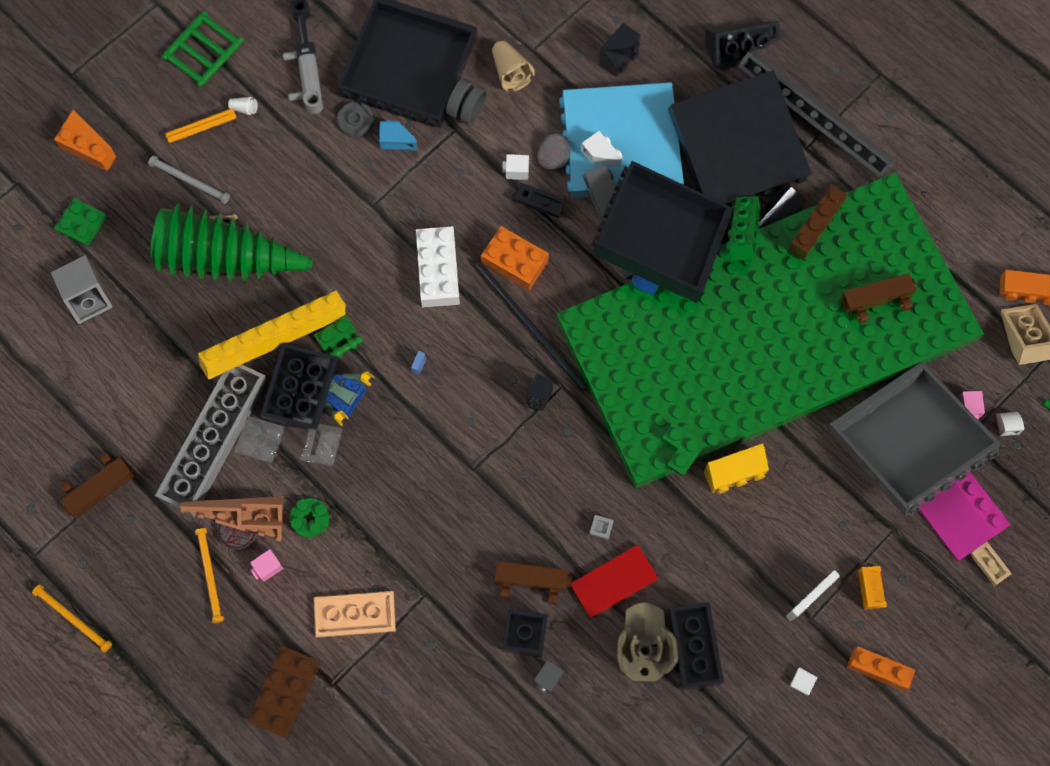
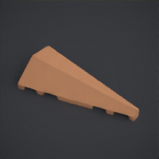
M283 496L181 502L182 513L187 511L197 514L202 519L207 517L222 525L242 531L247 529L257 532L259 536L264 537V535L274 537L276 541H282Z

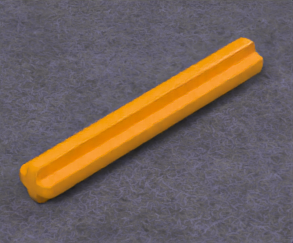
M231 108L166 132V138L171 143L236 118L235 112Z

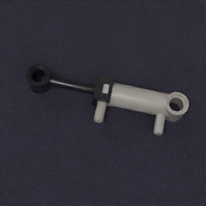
M292 0L290 8L293 18L299 23L301 43L295 44V52L283 53V60L298 59L302 92L290 93L288 98L289 101L303 99L306 111L310 114H318L323 109L316 50L314 42H308L305 22L310 16V10L307 0Z

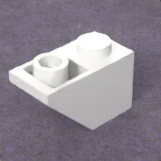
M598 131L582 142L581 152L592 164L610 167L621 166L622 153L611 145L610 139L605 134L603 135Z

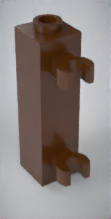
M910 273L844 291L841 301L846 314L856 313L858 323L862 324L869 319L866 310L899 301L902 312L910 310V307L913 306L910 297L916 291V282L914 279H911Z
M104 453L100 456V459L106 467L81 486L74 489L68 481L60 485L67 494L66 497L61 499L65 505L62 509L69 517L72 515L78 519L135 477L120 457L113 461L107 453Z
M497 561L495 584L502 585L501 598L509 599L510 586L550 591L548 604L556 605L558 592L566 593V587L570 588L572 576H568V570Z

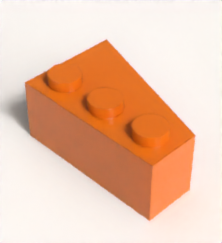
M72 110L54 138V141L61 150L105 171H108L116 158L112 148L74 110Z

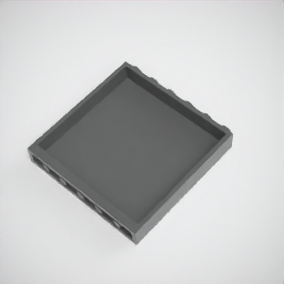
M920 362L830 423V434L905 517L910 513H916L924 503L932 502L941 491L946 492L957 480L962 481L970 471L978 470L987 459L992 460L999 453L1000 442L923 362Z

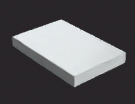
M834 570L786 618L790 622L796 619L839 578V574Z

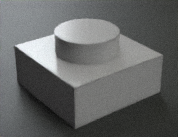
M595 515L589 535L608 540L614 520Z

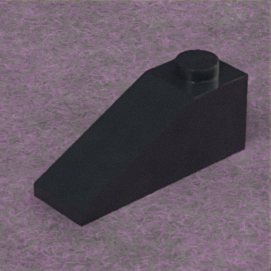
M783 185L761 210L758 229L799 213L806 201L792 187Z

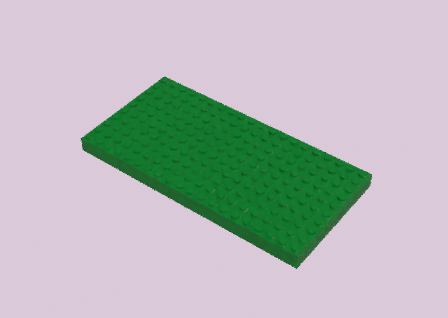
M896 172L847 192L846 194L848 195L843 205L804 261L788 252L792 241L817 205L758 229L754 260L731 261V255L727 253V243L720 245L703 294L696 303L661 286L651 295L636 288L631 282L556 314V322L635 489L675 472L667 467V464L677 450L662 440L663 435L673 422L705 443L704 448L692 463L695 464L905 373L920 362L925 364L965 347L982 337L984 333ZM910 273L911 279H914L916 282V291L910 297L913 305L910 307V310L902 312L899 301L866 310L869 319L862 324L858 323L856 313L846 314L841 301L844 291Z

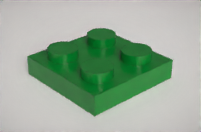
M73 198L54 229L88 247L107 218V215Z

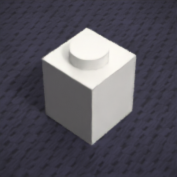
M507 155V161H503V172H506V179L528 180L529 155Z

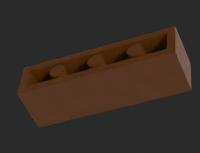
M831 185L792 241L788 252L804 261L843 205L848 194Z

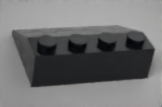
M282 343L260 415L263 421L280 426L317 430L338 357Z

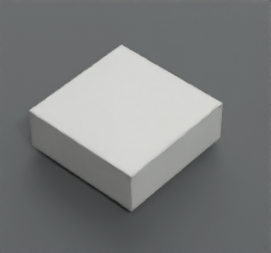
M798 668L790 687L808 696L817 677Z

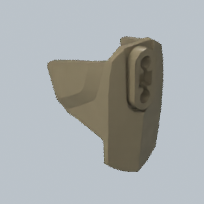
M644 602L633 605L626 610L625 626L618 638V663L620 670L631 680L655 682L664 674L670 672L677 663V643L672 632L665 627L664 611L653 604ZM641 649H646L648 654L643 655ZM643 668L648 671L647 676L641 675L640 671Z

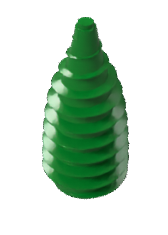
M178 202L173 210L167 208L159 210L153 229L150 251L151 262L156 265L158 272H162L166 266H169L172 276L176 275L180 268H183L186 278L190 277L194 270H197L200 279H203L208 272H212L213 279L217 281L222 273H226L228 280L231 282L237 273H241L243 281H246L251 273H256L258 279H261L263 274L267 272H272L275 276L277 272L282 271L289 273L290 271H307L312 269L313 259L310 256L287 248V245L283 246L275 242L274 237L270 240L262 236V228L257 233L250 231L248 222L243 228L236 226L235 217L232 218L229 224L223 222L221 212L216 219H211L208 216L207 209H205L201 216L195 215L192 205L186 213L181 211Z

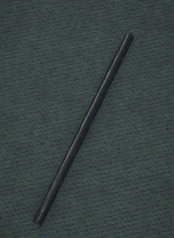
M478 261L474 265L581 392L587 388L586 384L486 267Z

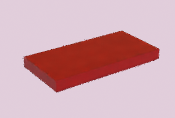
M636 545L572 582L571 587L591 619L659 578L639 545Z

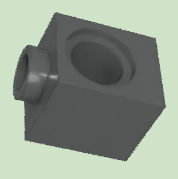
M547 660L534 680L535 688L544 694L546 692L551 694L563 676L564 671Z

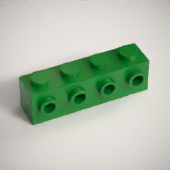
M759 197L736 198L735 205H732L734 209L732 212L733 217L730 218L731 229L728 230L727 253H730L731 261L754 260L761 212Z

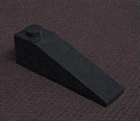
M779 21L726 25L705 29L706 49L714 68L720 69L737 64V61L744 58L749 51L763 49L779 40Z

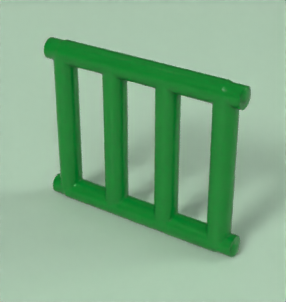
M203 11L162 54L161 59L170 61L194 79L199 87H202L238 49L244 40L241 37L236 38L209 18L206 11ZM202 22L232 43L226 51L197 30ZM190 35H193L220 55V57L212 63L184 41ZM180 47L207 67L208 70L201 76L172 54Z

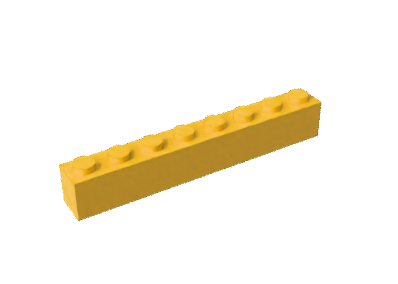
M337 291L329 293L199 352V365L208 380L281 347L282 343L292 342L345 316L346 304Z

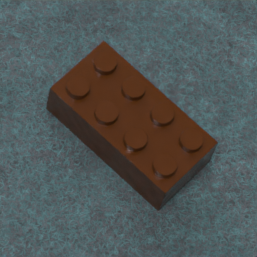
M281 645L248 719V723L289 739L321 663L314 658Z

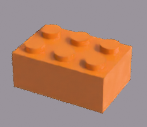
M500 226L481 255V263L527 291H530L549 260V253Z

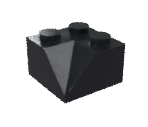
M623 22L601 47L599 65L614 77H617L619 73H624L628 63L631 60L634 61L639 55L641 35Z

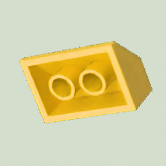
M763 444L709 462L704 470V474L711 492L721 494L728 491L729 487L734 485L741 487L746 485L748 480L754 479V481L765 478V474L769 470L765 447Z

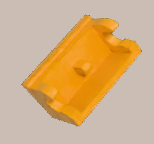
M881 567L860 568L858 575L864 610L886 608Z

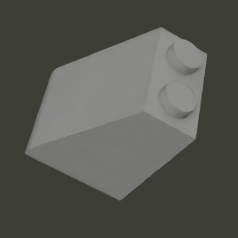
M86 256L51 272L64 303L78 324L113 308Z

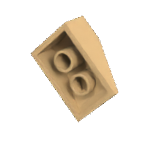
M1033 304L1001 309L1000 313L1011 352L1018 364L1050 360V325L1038 305Z

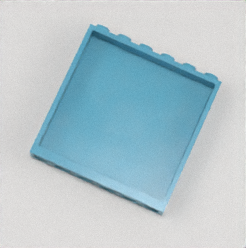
M672 83L563 90V97H559L560 108L564 109V114H561V123L565 125L563 136L569 141V148L571 149L568 160L569 164H566V175H570L567 187L568 192L572 193V199L590 197L583 175L587 171L602 166L592 164L581 152L582 142L598 131L603 135L605 134L610 139L611 145L622 153V164L620 167L606 166L613 174L612 182L614 187L619 179H623L620 176L625 166L628 167L631 161L684 184L679 139L668 111L670 105L674 104Z

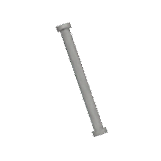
M154 155L149 159V166H155L218 198L223 204L228 202L230 194L222 193L158 160V157Z

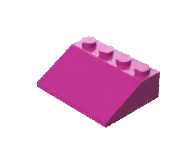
M971 472L962 481L957 480L946 492L941 491L932 502L924 503L919 509L957 561H960L1011 525Z

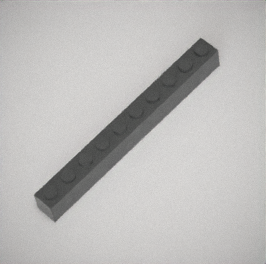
M755 50L749 51L738 67L750 77L774 70L786 105L882 178L887 175L897 162V159Z

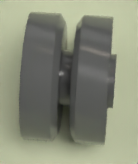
M462 78L455 86L449 98L446 114L453 118L460 117L461 122L469 126L472 125L483 109L487 98V89L480 85H476L473 88V82Z

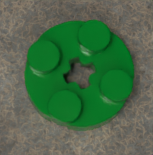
M313 498L299 500L290 513L291 527L299 536L304 538H314L326 531L330 522L326 506L321 501ZM312 513L315 520L307 523L305 516Z

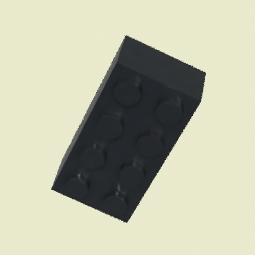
M710 602L669 608L668 616L671 632L677 643V668L681 691L722 685L724 679Z

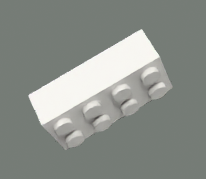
M454 227L416 229L422 308L460 305Z

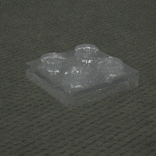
M247 416L234 452L273 464L285 427Z

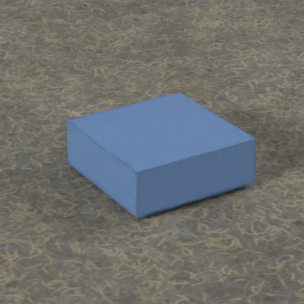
M418 351L411 366L413 374L420 375L426 361L425 353Z

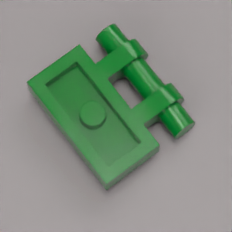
M347 316L342 317L314 334L323 351L326 352L332 349L329 355L337 356L338 359L343 356L342 354L350 349H356L357 345L363 342L360 335L354 339L351 337L357 332ZM344 340L347 341L346 344L342 345L339 348L337 347V344L341 343Z

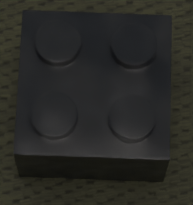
M508 609L502 652L542 658L548 615Z

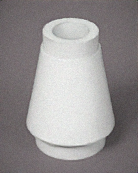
M252 97L231 98L229 100V109L232 108L247 115L255 114L257 111V100Z

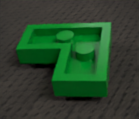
M674 422L662 437L664 442L677 450L668 462L667 467L683 477L704 448L705 443Z

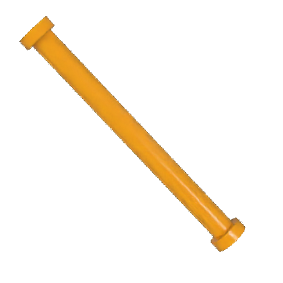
M201 528L195 530V535H198L213 613L212 623H219L224 621V617L221 616L207 545V529Z
M39 584L32 591L34 596H39L101 647L100 650L105 653L111 647L112 643L109 640L105 641L44 591L42 585Z

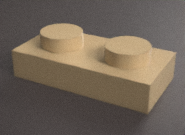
M988 542L970 553L971 557L994 586L1012 574Z

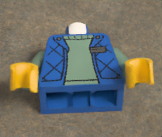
M369 372L362 374H336L332 379L324 406L327 415L342 426V419H349V416L366 392L364 384L371 386L368 380L374 378V376Z

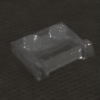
M319 424L317 430L309 429L304 451L301 453L299 460L334 467L343 431L342 428ZM316 431H320L321 434L315 456L310 455Z

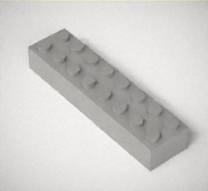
M244 365L237 366L221 375L155 495L160 501L180 511L181 502L204 501L268 383L265 375ZM187 511L184 512V513H187V514H189V515H191V516H193V517H195V515H196V514H193V513H190V512H187Z

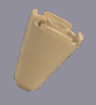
M506 41L497 42L492 48V53L502 87L509 91L508 89L517 91L524 88L530 83L532 74L533 76L535 74L533 66Z

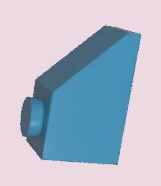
M393 120L380 122L379 143L381 150H417L416 138L399 122Z

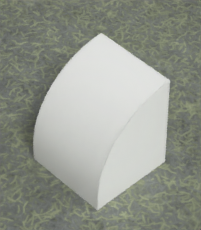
M1018 412L996 414L1000 436L1019 435L1024 431V424Z

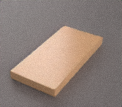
M393 591L314 597L316 638L396 632Z

